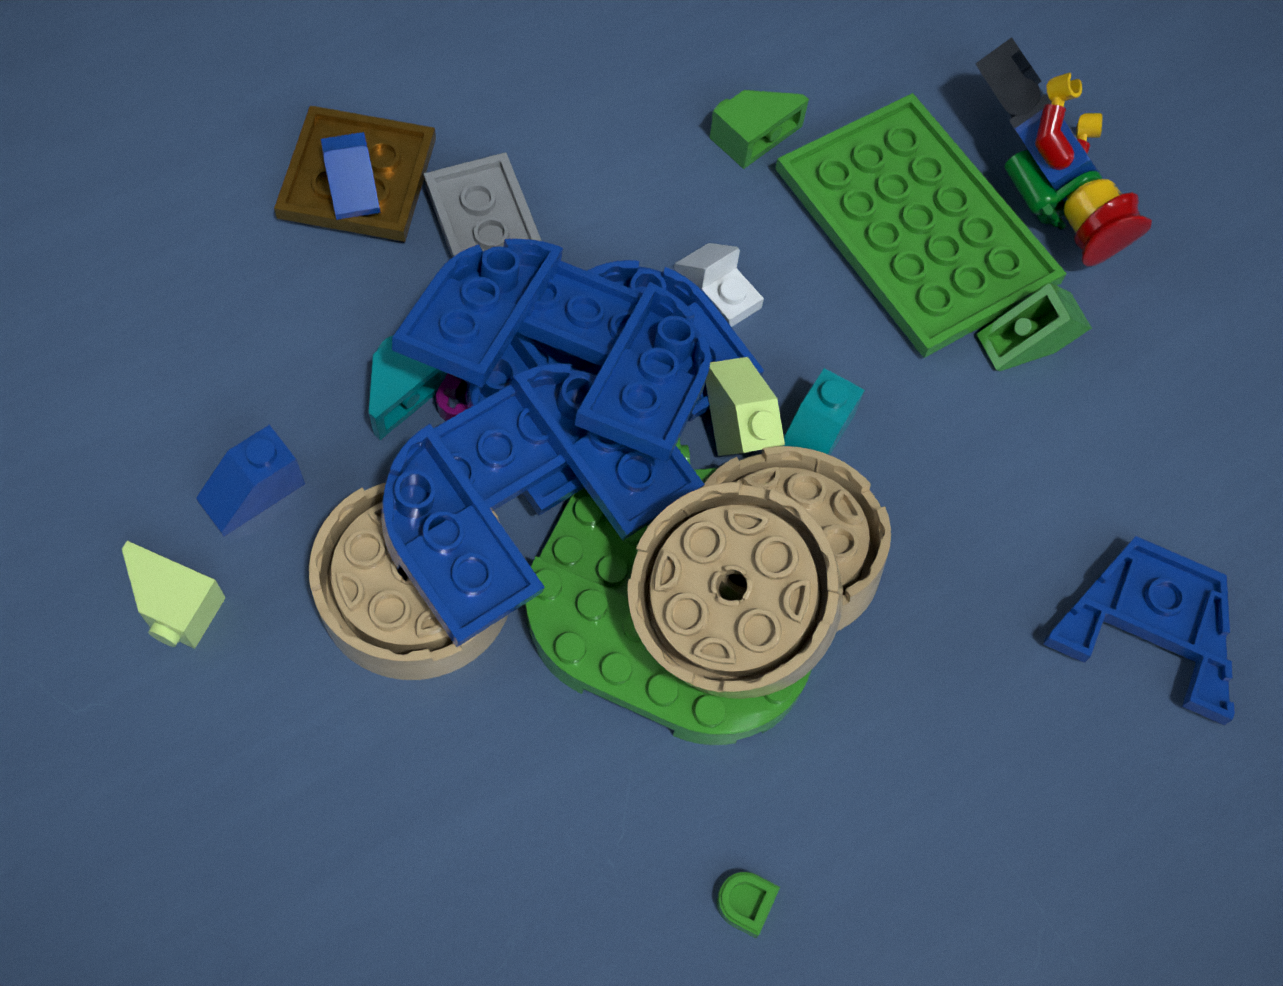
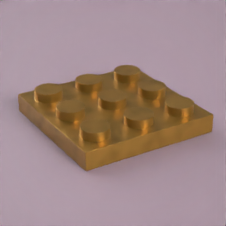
M310 105L274 207L277 219L405 242L424 181L423 173L427 171L436 141L435 128ZM364 132L381 213L336 220L321 139Z

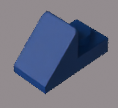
M364 132L322 138L323 158L336 220L381 213Z

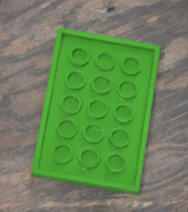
M914 93L777 158L776 171L923 358L1006 314L1048 283L1054 285L1061 284L1067 274Z

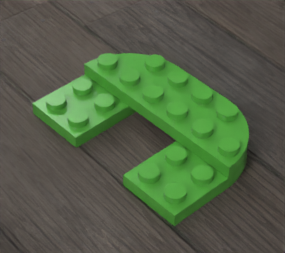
M585 488L572 495L540 557L536 556L531 566L545 588L541 594L526 603L527 625L531 637L537 648V654L550 672L565 685L580 694L585 689L674 730V737L697 744H734L739 739L750 737L760 732L763 734L779 723L797 702L812 669L797 682L780 691L765 696L745 699L725 698L702 692L667 671L655 660L642 643L631 618L628 604V579H631L633 564L638 552L636 547L650 524L627 539L622 540Z

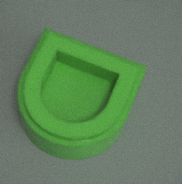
M739 872L733 874L725 880L718 892L717 907L719 913L732 927L757 938L780 887L753 873Z

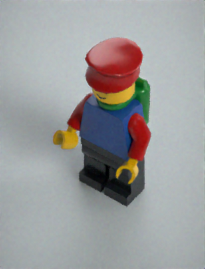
M1012 37L975 63L1004 109L1011 116L1009 121L1028 149L1018 152L1008 159L1004 166L1005 171L1031 212L1037 216L1041 223L1052 224L1054 227L1063 230L1066 224L1062 217L1065 215L1076 233L1074 240L1083 251L1082 263L1086 267H1093L1103 263L1137 241L1150 230L1152 220L1140 215L1138 211V195L1133 192L1122 194L1113 181L1102 179V175L1088 156L1090 143L1087 142V138H1100L1102 114H1082L1077 123L1076 136L1064 120L1066 111L1064 107L1065 101L1078 98L1082 93V82L1080 79L1070 81V72L1053 77L1046 85L1047 94H1044L1038 86L1042 82Z

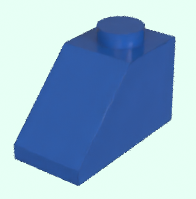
M269 424L226 452L196 499L224 537L305 485V481L297 459Z

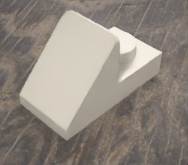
M708 243L675 263L674 269L695 283L708 296L732 327L761 309L764 298L737 269L740 253L738 247Z

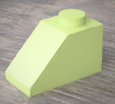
M743 357L710 362L706 387L718 456L757 451L766 447L784 446L785 442L777 397L750 359Z
M127 541L122 548L138 612L150 627L149 635L171 647H176L177 643L181 642L195 649L226 598L215 579Z

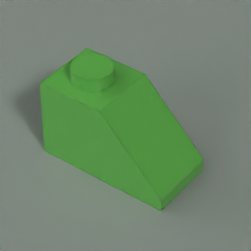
M743 90L730 100L724 99L716 106L712 113L710 139L739 166L745 169L803 126L809 99L803 94Z
M1048 283L978 332L977 336L995 369L1003 371L1054 354L1092 329L1072 293L1057 285Z

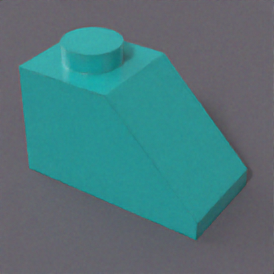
M394 335L389 336L379 345L377 351L373 354L369 416L374 435L379 440H382L434 397L448 374L392 351V337Z
M824 368L804 398L784 436V446L807 448L831 455L854 418L865 390Z

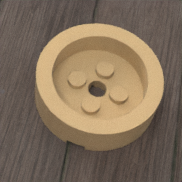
M774 446L763 448L762 454L747 457L740 461L735 457L720 466L707 479L703 487L720 483L740 482L742 485L755 486L767 490L773 489L790 497L805 508L825 533L839 566L843 587V606L837 631L851 624L867 609L876 594L891 542V525L886 507L880 506L878 500L870 491V482L857 470L823 452L801 447ZM740 574L726 576L719 585L720 596L727 601L741 600L747 590L746 578Z
M740 482L720 483L702 487L680 497L667 506L648 526L636 547L638 552L633 564L631 579H628V604L635 629L648 652L660 665L688 685L702 692L725 698L745 699L765 696L780 691L794 684L813 669L825 655L834 639L843 606L842 578L838 563L825 533L816 520L805 508L781 492L773 489L767 490L760 487L742 485ZM730 574H740L746 578L747 590L739 601H727L720 596L719 585Z
M386 483L376 485L365 491L362 487L345 498L326 518L315 538L310 555V588L315 605L329 636L342 653L354 663L368 671L388 678L400 680L429 679L464 667L475 660L493 643L504 626L508 615L459 647H456L411 580L407 579L405 581L399 575L398 569L388 552L381 523L382 501ZM492 511V513L495 515V517H496L497 520H498V516L496 515V513H495L494 511Z

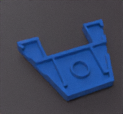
M1135 536L1049 633L1043 645L1085 663L1092 655L1103 621L1194 661L1195 667L1182 707L1222 725H1226L1233 720L1235 714L1234 702H1230L1229 681L1233 679L1232 661L1227 659L1226 636L1230 633L1227 575Z

